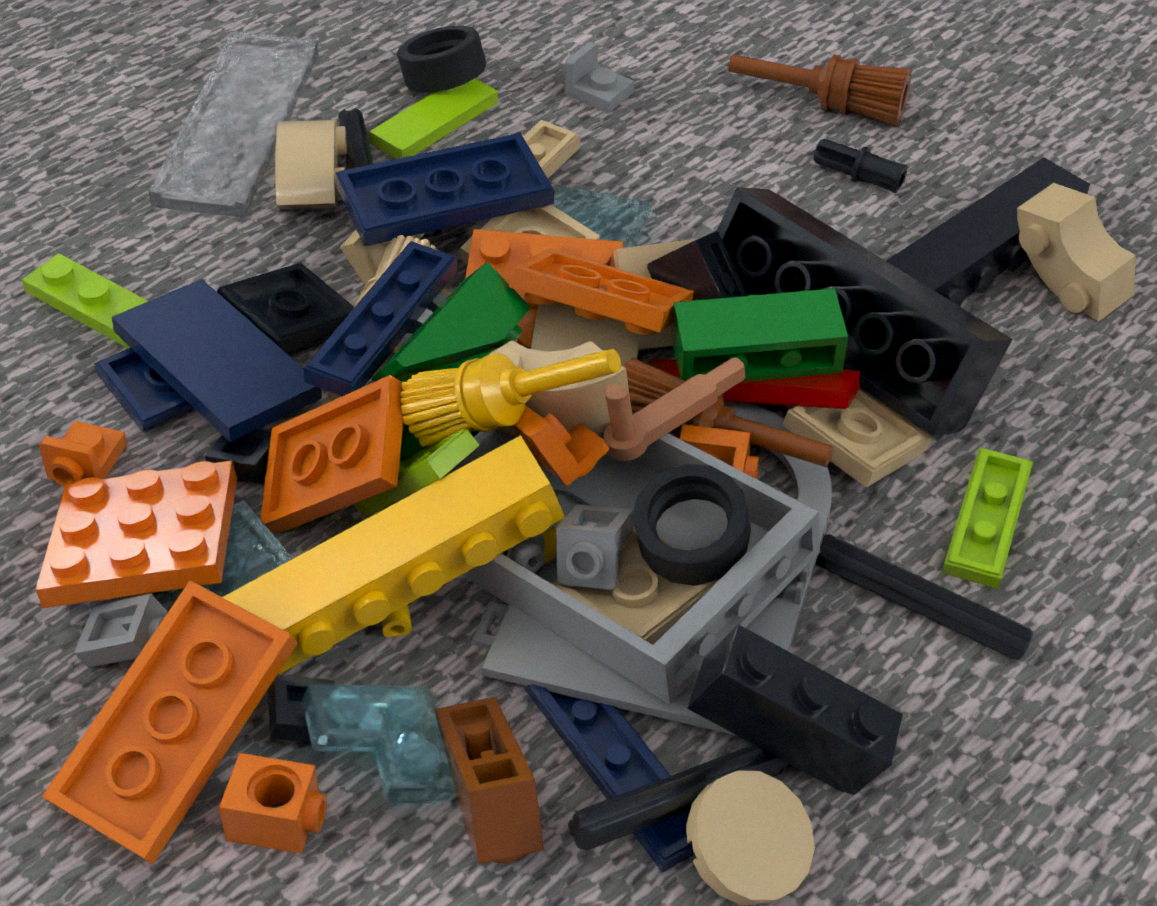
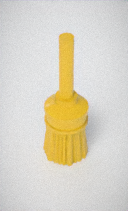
M608 349L525 371L521 367H516L507 356L493 353L484 356L482 359L467 360L459 368L418 372V374L412 375L411 379H408L407 382H402L401 384L403 391L400 393L402 397L400 401L402 403L401 412L404 415L403 421L405 425H409L410 433L419 438L422 447H430L461 429L463 431L468 429L471 433L476 430L487 432L497 427L511 426L520 420L526 402L530 400L532 394L618 373L621 368V360L616 350Z

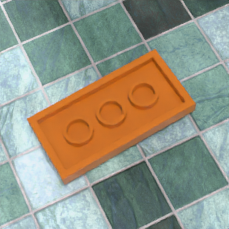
M190 580L42 797L153 865L298 644L290 633Z

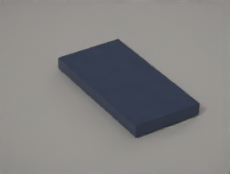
M521 133L335 172L336 187L364 246L391 241L399 235L404 237L554 204L555 190Z
M203 279L112 317L114 332L229 442L322 399L321 388L304 382L303 368Z

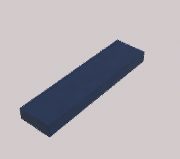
M410 241L303 368L304 382L340 396L364 387L456 273L457 257Z
M534 684L532 686H525V691L607 800L671 776L617 707L549 692L545 687ZM690 811L633 833L662 873L695 855L692 841L687 843L686 824Z

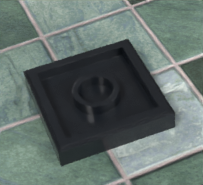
M301 262L221 286L217 289V293L285 353L328 339L354 309L352 304Z

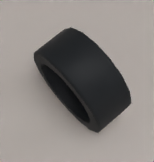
M464 25L446 26L420 33L408 39L397 51V58L406 86L409 90L419 93L439 92L464 85L477 78L485 70L487 64L479 33L475 28Z
M685 464L668 468L650 479L636 498L632 518L641 556L654 573L672 583L695 586L717 581L747 552L751 528L744 493L729 475L712 466ZM692 499L705 500L724 509L728 520L726 531L721 538L707 547L694 550L674 549L664 544L658 537L657 521L664 511L679 502Z

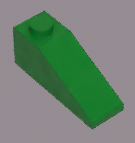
M485 262L449 294L371 379L375 382L389 375L396 379H401L418 372L489 351L493 347L499 348L510 341H515L523 332L518 323L531 307L513 288L509 287L505 279L488 262Z

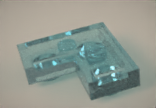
M308 685L302 702L313 751H374L387 804L435 803L449 800L455 786L427 687Z

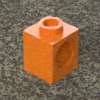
M239 753L219 806L226 841L302 854L309 832L319 833L323 826L327 809L326 793L319 792L315 765ZM275 804H285L277 808H268Z

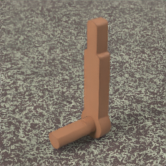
M731 358L706 375L698 374L633 415L628 391L619 383L609 385L605 390V397L611 423L605 428L603 433V439L609 447L608 455L619 461H630L640 457L646 451L648 445L718 401L719 395L746 378L744 363L738 358Z

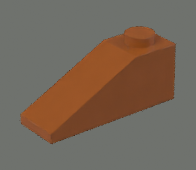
M491 697L435 709L466 832L478 863H510L519 860L525 854L544 850L535 778L496 698Z

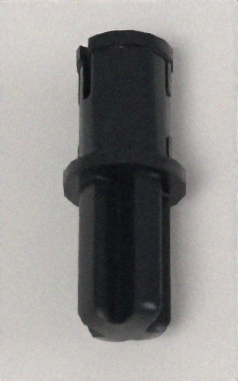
M821 139L813 157L817 164L851 175V181L853 182L861 180L893 193H897L903 185L907 175L906 170L908 169L906 164L888 160L871 153V149L868 147H863L859 151L828 139Z

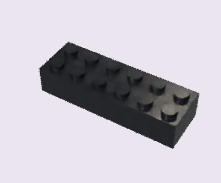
M737 187L717 230L748 296L835 288L848 334L843 370L860 371V387L933 436L957 433L964 429L1013 339L770 189Z

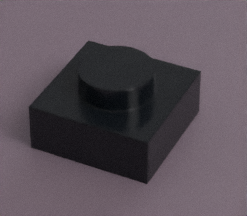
M257 429L232 442H229L222 435L205 455V461L217 463L232 460L238 481L258 483L267 470L271 432Z
M277 674L268 688L270 739L332 745L339 730L335 680Z

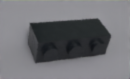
M739 624L703 659L687 708L829 786L853 795L892 765L903 715Z

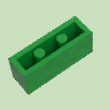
M835 288L674 302L672 342L679 378L684 381L698 374L706 375L731 358H738L744 363L746 378L741 382L843 372L848 334Z

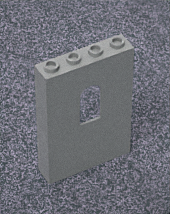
M497 429L478 433L474 438L480 446L446 475L515 439L517 436ZM604 432L599 433L597 435L603 439ZM667 433L648 445L646 451L634 460L619 461L611 458L606 453L597 461L595 467L588 474L577 478L568 487L545 470L538 462L555 494H564L585 505L633 509L634 511L636 498L650 479L668 468L685 464L712 466L729 475L743 491L751 528L746 554L723 577L718 579L719 581L654 645L554 586L553 583L557 581V558L533 573L506 557V551H504L489 563L477 566L462 574V576L505 603L512 604L550 631L670 705L698 676L703 659L737 624L746 628L820 553L819 511ZM692 499L679 502L664 511L657 521L656 529L658 536L675 549L694 550L707 547L721 538L726 531L728 520L726 512L722 507L710 501Z

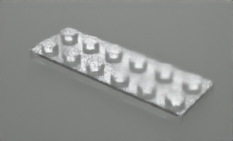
M239 31L231 32L149 190L151 207L245 218L274 155L278 122L289 121L319 56L317 40Z

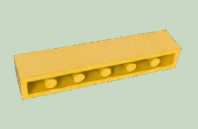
M520 435L222 598L290 633L298 644L278 673L282 674L315 655L327 652L334 644L365 627L380 623L389 614L416 599L436 592L444 584L469 570L489 563L497 555L520 542L542 534L551 525L566 517L549 480Z

